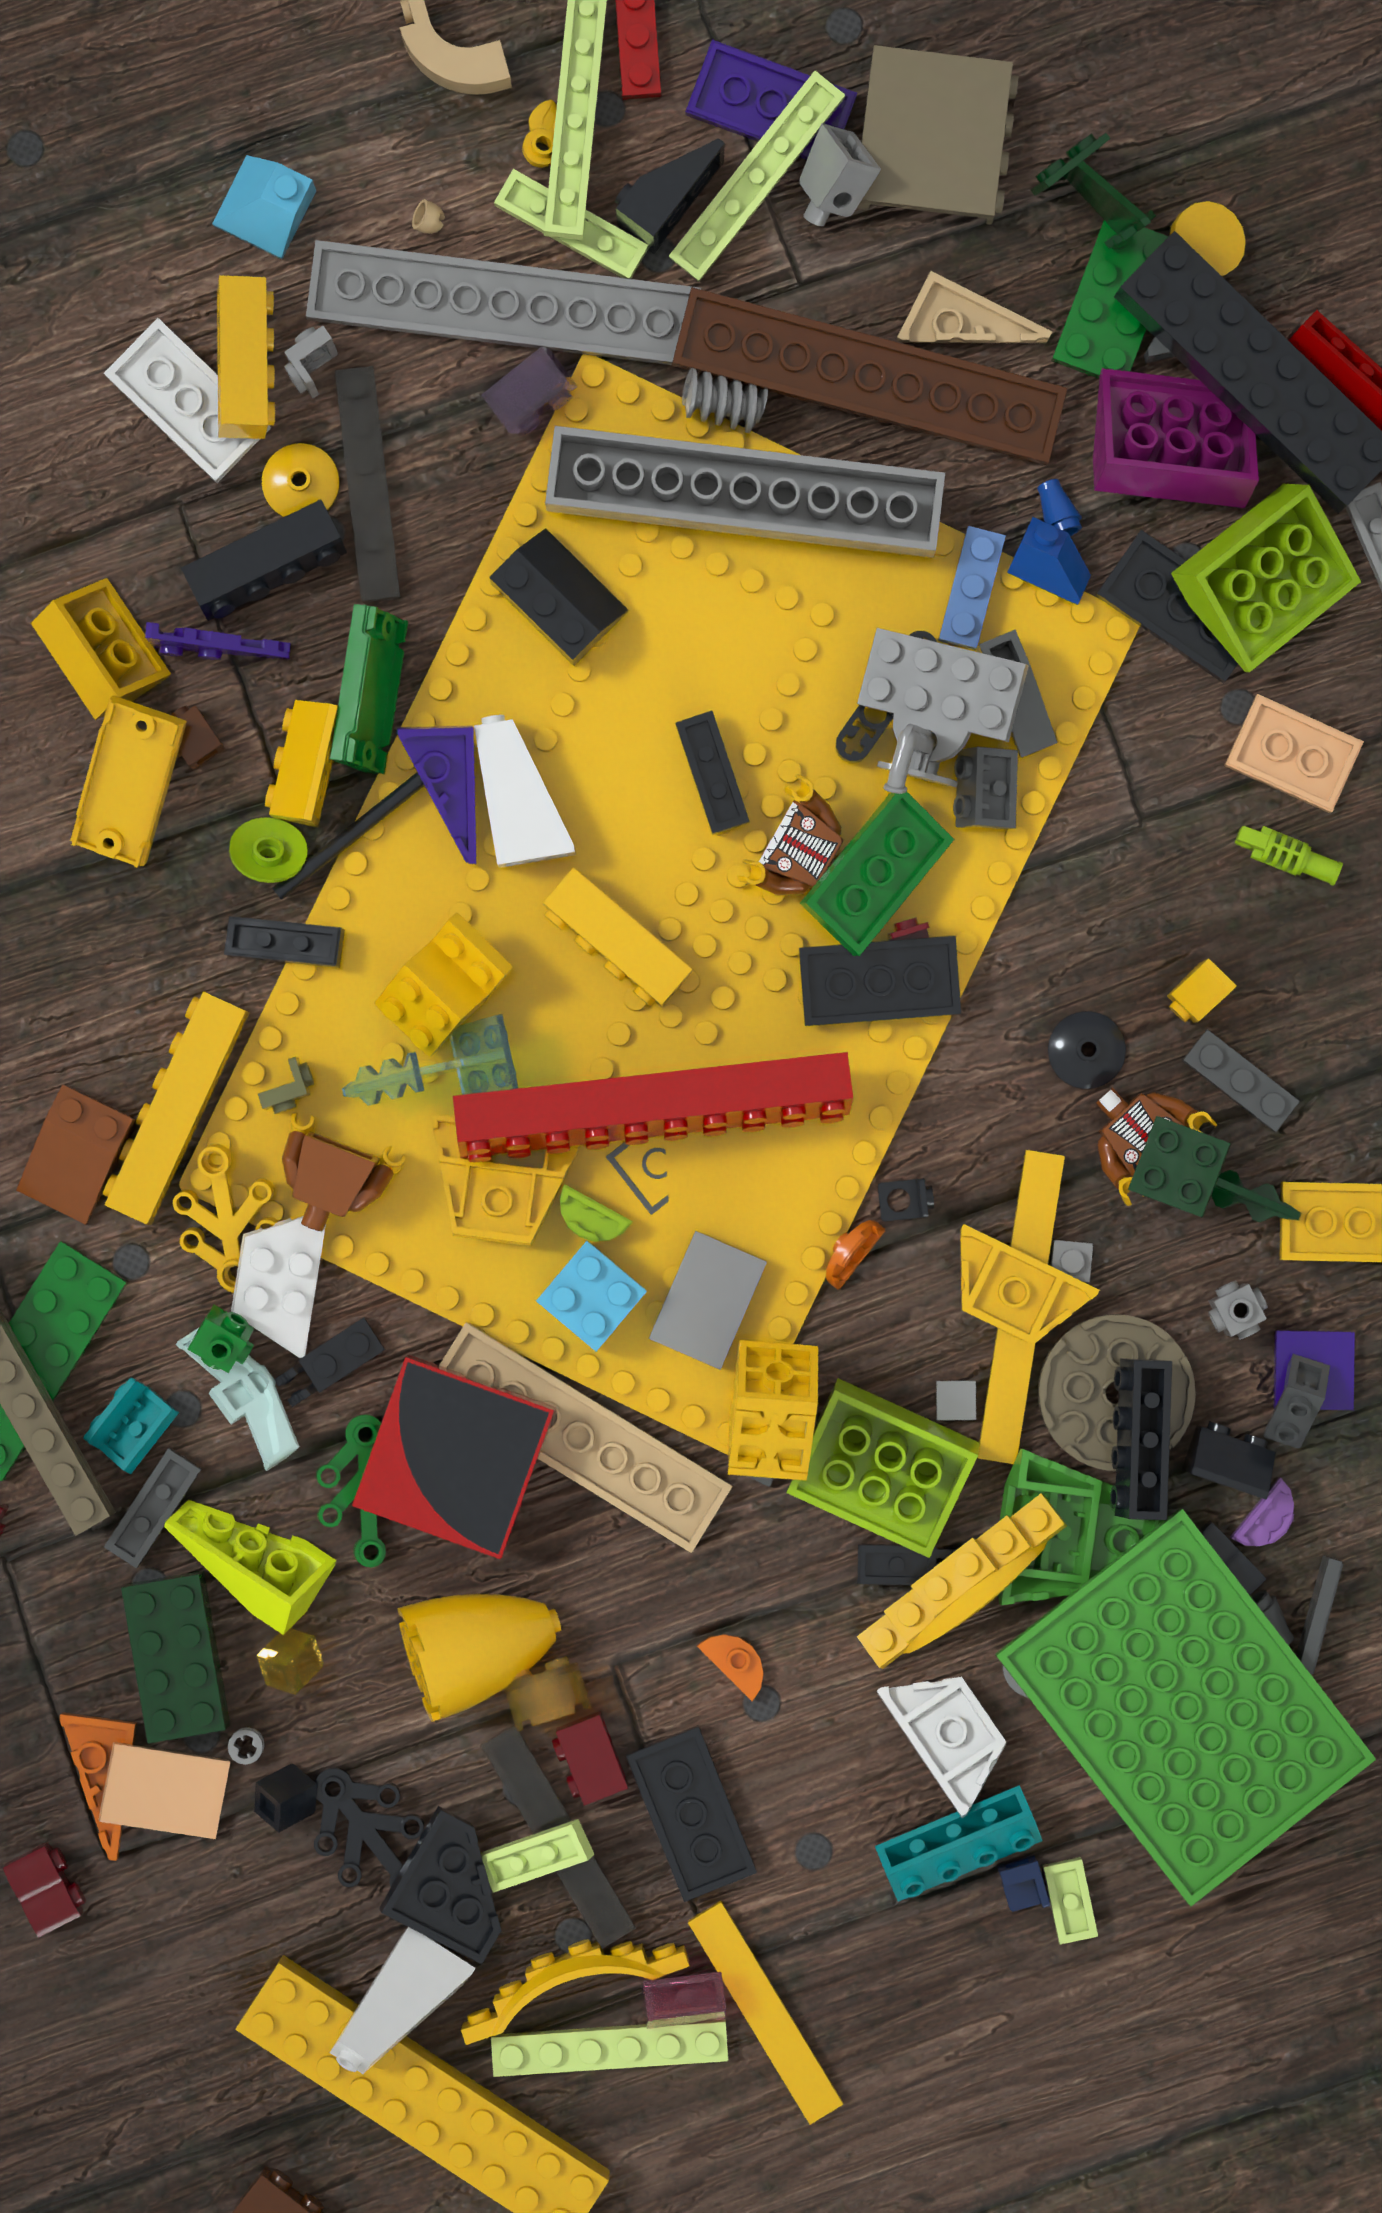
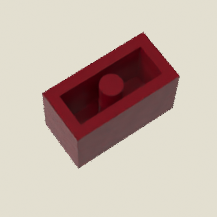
M601 1711L556 1728L558 1738L553 1739L552 1744L559 1761L567 1760L572 1774L566 1776V1780L574 1799L581 1797L585 1806L628 1789V1780Z

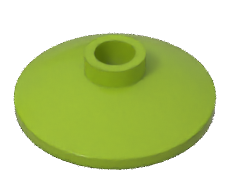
M270 817L252 819L239 826L233 833L229 845L230 858L236 869L252 880L265 883L282 882L295 876L304 866L308 852L306 840L296 827L281 819Z

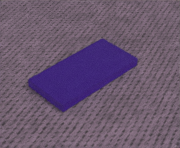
M712 40L685 115L759 142L810 75ZM833 84L845 94V98L825 124L845 130L857 98V92ZM817 134L799 155L800 158L808 159Z

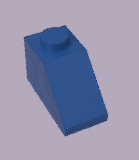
M1032 517L1007 573L1077 605L1091 576L1069 533Z

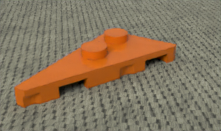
M62 1712L60 1714V1723L62 1727L64 1726L72 1750L70 1753L74 1764L78 1768L80 1782L89 1809H92L99 1830L98 1836L101 1845L106 1851L108 1859L117 1861L123 1825L100 1822L98 1818L113 1742L134 1745L137 1722Z

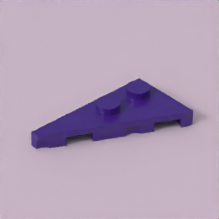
M146 622L145 638L154 648H160L159 654L179 657L183 656V650L197 651L199 658L221 660L222 654L290 659L291 643L263 639L262 641L241 639V635L186 627L175 628L174 633H167L159 629V623Z
M473 726L397 728L398 737L465 862L477 864Z

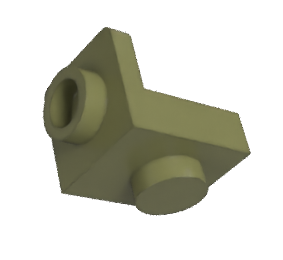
M298 1057L288 1059L294 1082L258 1093L262 1109L273 1108L274 1114H278L297 1107L295 1100L311 1095L308 1086L314 1085V1080L307 1062L300 1064Z

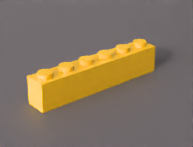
M204 991L200 998L193 997L185 1014V1018L190 1019L184 1034L177 1032L169 1048V1053L173 1055L167 1069L161 1067L154 1080L152 1088L157 1090L153 1101L151 1105L145 1103L139 1112L136 1124L140 1125V1129L135 1139L129 1138L121 1151L119 1159L124 1161L118 1176L115 1174L110 1176L104 1188L103 1195L108 1197L104 1204L105 1206L146 1225H152L249 1016V1012Z

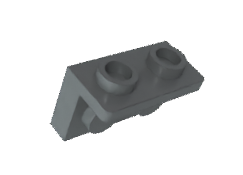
M972 747L962 749L958 753L954 766V772L958 781L956 798L953 804L956 827L1016 828L1018 750Z

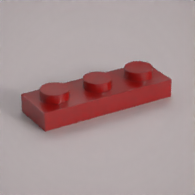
M615 0L623 100L661 97L654 0Z

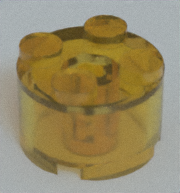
M563 1657L545 1663L547 1671L533 1675L530 1669L523 1670L504 1689L517 1732L525 1730L523 1722L531 1721L532 1726L537 1727L576 1714L575 1705L581 1703L584 1710L592 1708L578 1662L570 1664L569 1658Z

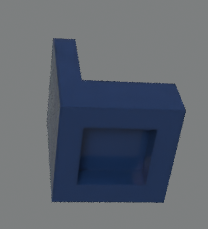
M1035 1855L997 1866L1008 1906L1012 1912L1041 1904L1043 1908L1050 1906Z

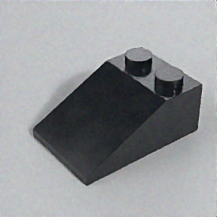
M718 138L639 177L633 186L627 183L615 199V203L618 204L615 210L617 227L648 244V250L655 254L723 165L725 143Z

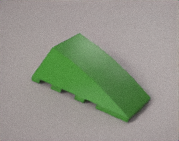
M1020 1449L1004 1485L1000 1520L1007 1515L1011 1517L1042 1493L1066 1523L1067 1527L1047 1541L1044 1550L998 1595L999 1605L1015 1604V1602L1030 1600L1039 1601L1052 1597L1071 1595L1164 1520L1127 1519L1115 1516V1509L1111 1507L1110 1492L1113 1485L1027 1450Z

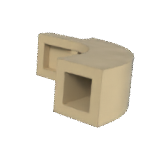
M424 0L400 1L406 24L414 22V24L400 27L403 43L414 64L430 80L446 89L464 94H489L512 88L500 40L469 48L452 45L443 40L433 29Z

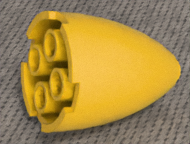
M453 1595L429 1599L397 1608L399 1617L401 1616L404 1620L399 1623L410 1668L413 1677L415 1676L420 1692L424 1693L425 1697H422V1703L432 1722L465 1711L507 1688L530 1670L556 1642V1633L561 1631L560 1621L555 1609L548 1610L545 1603L509 1595Z

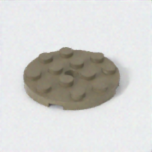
M1121 1314L1090 1318L1069 1329L1049 1351L1043 1363L1038 1382L1040 1412L1052 1438L1066 1453L1088 1466L1106 1471H1116L1112 1466L1111 1455L1113 1447L1117 1446V1430L1113 1426V1411L1118 1404L1109 1402L1105 1390L1110 1383L1114 1382L1115 1370L1117 1367H1120V1358L1172 1361L1169 1450L1172 1447L1174 1448L1186 1432L1193 1415L1196 1396L1195 1380L1191 1365L1175 1340L1162 1328L1147 1320Z

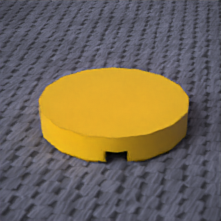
M1210 201L1194 203L1178 214L1171 226L1170 235L1174 231L1177 232L1222 277L1237 268L1244 256L1246 240L1243 226L1235 214L1221 204Z

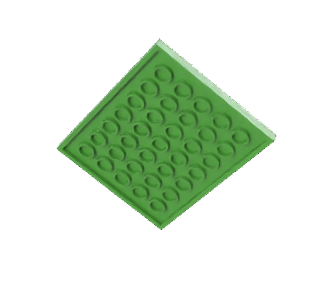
M1181 1508L995 1654L1190 1907L1376 1760Z

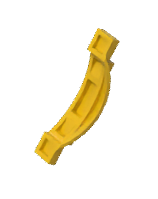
M1040 1493L1011 1517L1005 1516L977 1539L971 1538L911 1585L913 1589L884 1610L885 1615L859 1634L857 1638L877 1666L884 1669L902 1654L911 1653L956 1628L991 1602L1044 1550L1047 1541L1067 1527L1066 1523L1045 1495Z
M586 1939L568 1946L569 1952L554 1957L553 1952L531 1959L532 1965L526 1967L525 1976L527 1982L522 1985L521 1980H517L499 1988L500 1993L496 1994L493 2000L495 2012L490 2013L489 2008H485L467 2016L468 2021L464 2022L461 2028L465 2044L468 2045L503 2033L513 2017L531 2000L567 1981L597 1974H629L655 1980L664 1975L689 1967V1957L685 1946L682 1945L676 1948L674 1943L665 1944L652 1950L653 1956L647 1958L642 1943L633 1946L632 1941L624 1942L610 1948L611 1954L605 1955L600 1941L591 1944L590 1939Z

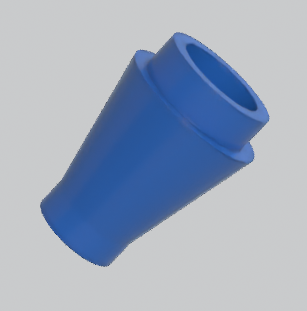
M1051 479L1040 484L1037 490L1040 495L1044 522L1069 533L1070 536L1079 532L1082 529L1080 524L1082 516L1063 490L1059 479Z

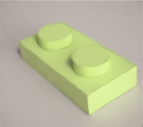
M1078 1857L1042 1865L1059 1944L1098 1937L1082 1858Z

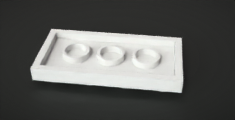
M159 318L104 372L105 376L216 483L260 440L218 437V375ZM270 425L267 427V432L271 429Z

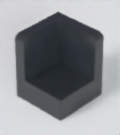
M289 1764L256 1782L254 1812L280 1833L315 1813L317 1783L296 1765Z

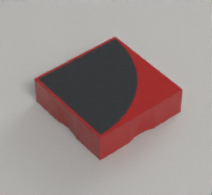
M407 1355L401 1367L352 1506L501 1560L556 1407L506 1389L489 1387L470 1380L462 1373L412 1355Z

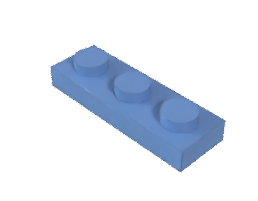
M972 526L967 527L938 641L972 650L977 649L1006 535Z

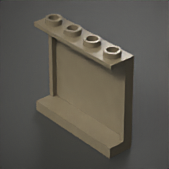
M874 45L861 143L881 170L856 209L869 210V206L872 204L987 218L986 224L992 225L995 213L1002 214L1005 190H998L999 175L1006 176L1008 169L1009 152H1004L1002 149L1004 137H1011L1014 114L1007 113L1008 99H1016L1019 76L1012 75L1013 62Z

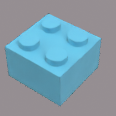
M587 1240L536 1302L597 1352L647 1290Z

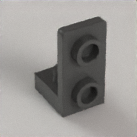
M1292 1354L1287 1366L1284 1390L1265 1428V1438L1295 1448L1302 1446L1325 1400L1330 1365Z

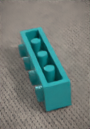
M1019 1785L972 1805L968 1814L961 1818L958 1812L952 1813L878 1844L875 1848L899 1902L908 1897H916L923 1891L944 1882L954 1881L959 1876L977 1868L989 1866L996 1860L1015 1852L1025 1851L1043 1840Z

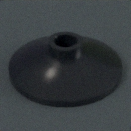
M1091 1011L1077 1012L1064 1018L1054 1028L1048 1043V1058L1056 1075L1068 1085L1080 1089H1093L1110 1082L1121 1070L1126 1055L1125 1040L1118 1026L1105 1015ZM1085 1042H1090L1095 1046V1053L1092 1057H1086L1081 1052V1047Z

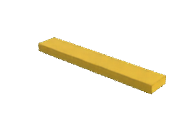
M720 1900L689 1919V1926L809 2125L842 2106V2099L723 1902Z

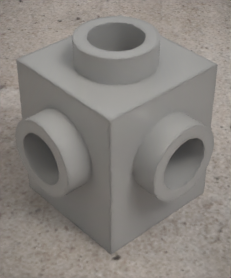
M1235 1280L1215 1290L1217 1296L1208 1300L1212 1307L1208 1314L1218 1333L1224 1331L1225 1335L1230 1337L1237 1334L1239 1340L1261 1330L1258 1323L1266 1320L1263 1310L1267 1309L1268 1306L1258 1287L1251 1289L1249 1284L1242 1283L1238 1285ZM1238 1303L1245 1304L1247 1308V1314L1242 1318H1238L1234 1314V1307Z

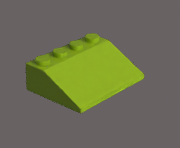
M1285 483L1171 573L1190 608L1241 668L1249 673L1361 583L1310 485Z
M837 1378L814 1428L807 1481L791 1480L786 1493L930 1558L979 1455L980 1443Z

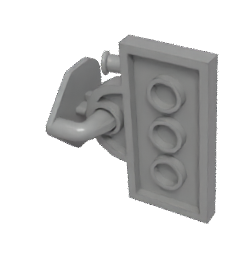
M877 628L857 704L894 714L893 731L897 745L892 764L878 761L877 765L879 768L890 771L888 781L884 784L883 788L891 793H906L907 787L905 783L907 776L957 787L958 781L937 775L940 762L956 756L965 747L971 733L1009 742L1029 665Z

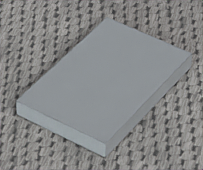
M695 1231L649 1339L721 1370L767 1262Z

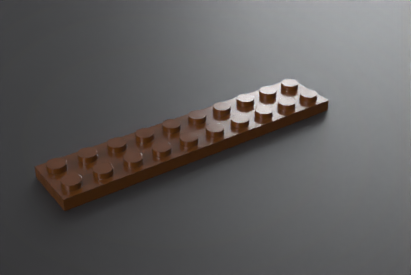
M693 287L690 290L672 361V366L687 370L695 368L698 373L710 372L713 377L724 376L728 381L738 380L743 385H756L758 389H768L769 392L1047 465L1050 460L1068 389Z

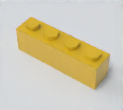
M219 275L217 286L219 438L265 439L268 425L274 426L275 402H268V389H274L275 369L274 365H267V352H273L274 328H267V315H273L274 294L273 291H266V277Z
M574 867L543 902V905L549 909L544 915L560 930H563L566 925L578 934L574 941L589 955L592 956L597 951L608 961L604 967L617 979L622 981L626 976L635 983L637 988L633 992L650 1007L655 1002L663 1007L693 972L692 968Z

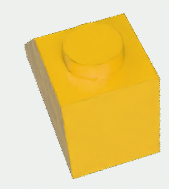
M1208 958L1200 962L1167 995L1172 1001L1169 1008L1185 1023L1189 1019L1193 1023L1199 1022L1237 985Z

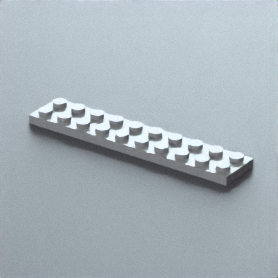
M315 240L306 319L672 365L692 286Z

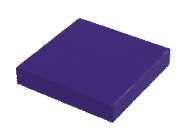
M1275 1330L1274 1409L1284 1390L1288 1363L1292 1354H1296L1330 1365L1326 1396L1320 1410H1354L1355 1332Z

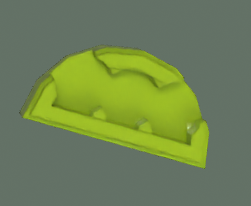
M564 1184L560 1196L561 1214L568 1228L579 1237L594 1242L608 1241L623 1234L633 1221Z

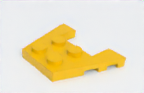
M432 1114V1127L453 1236L531 1246L581 1145L570 1146V1151L559 1154H549L546 1149L542 1169L492 1162L473 1163L469 1162L468 1159L460 1158L455 1117Z

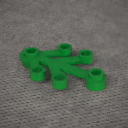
M359 1415L354 1417L348 1423L345 1430L347 1443L328 1464L321 1465L316 1471L317 1482L325 1488H332L340 1480V1471L358 1454L357 1473L330 1503L323 1504L318 1510V1520L326 1527L337 1526L342 1519V1512L355 1499L381 1426V1422L373 1416ZM363 1427H369L372 1431V1437L367 1442H362L358 1437V1432ZM327 1468L332 1469L335 1473V1478L331 1483H324L321 1480V1473ZM334 1508L336 1510L337 1516L333 1522L324 1521L323 1512L325 1509ZM360 1509L361 1538L356 1541L353 1554L356 1561L361 1565L369 1568L376 1567L383 1562L386 1556L385 1545L378 1539L377 1515ZM368 1545H375L378 1552L373 1559H366L364 1556V1549Z

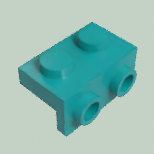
M131 1377L116 1390L114 1399L103 1413L93 1419L83 1439L90 1445L100 1449L123 1471L131 1474L179 1412L150 1386Z

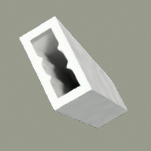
M504 715L481 718L482 724L475 725L474 730L498 867L502 868L576 855L574 844L513 719L505 720Z
M408 1927L331 2049L330 2054L337 2057L336 2061L343 2068L364 2074L460 1989L472 1975L475 1967L427 1936Z

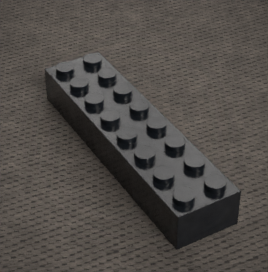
M1174 231L1120 286L1114 298L1338 514L1382 470V431L1177 232Z

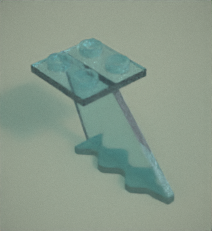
M499 1014L460 1025L449 1036L454 1056L453 1061L419 1067L416 1052L407 1054L403 1066L394 1058L384 1060L379 1073L371 1065L359 1067L355 1081L342 1088L343 1096L360 1097L368 1106L379 1103L383 1091L391 1099L403 1097L407 1084L415 1092L424 1091L422 1079L455 1071L458 1074L462 1095L518 1089L516 1070L513 1065L503 1015Z

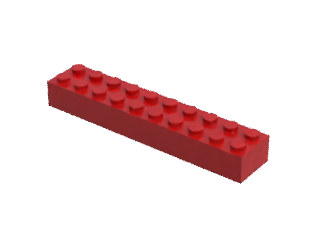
M848 1052L455 1095L452 1097L460 1158H468L469 1162L477 1163L489 1161L492 1159V1155L507 1153L508 1158H522L530 1156L531 1150L547 1149L549 1154L565 1153L570 1151V1146L586 1144V1149H602L608 1147L609 1142L625 1140L626 1145H639L647 1143L649 1141L648 1137L664 1136V1140L675 1141L687 1138V1133L703 1131L704 1136H718L727 1133V1128L742 1127L743 1132H755L764 1130L766 1128L765 1124L781 1123V1127L791 1128L804 1125V1120L820 1118L821 1123H835L844 1120V1115H850L853 1103V1090Z

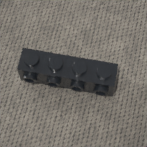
M320 499L181 567L203 614L207 621L214 618H223L230 615L236 607L248 601L261 600L271 590L283 584L295 583L301 580L305 573L317 567H327L334 564L347 551L326 507Z
M1120 1358V1367L1116 1368L1114 1374V1385L1116 1390H1119L1118 1406L1113 1411V1426L1117 1430V1446L1113 1447L1111 1455L1113 1469H1116V1485L1112 1486L1110 1492L1111 1507L1115 1509V1516L1122 1518L1167 1520L1172 1361Z

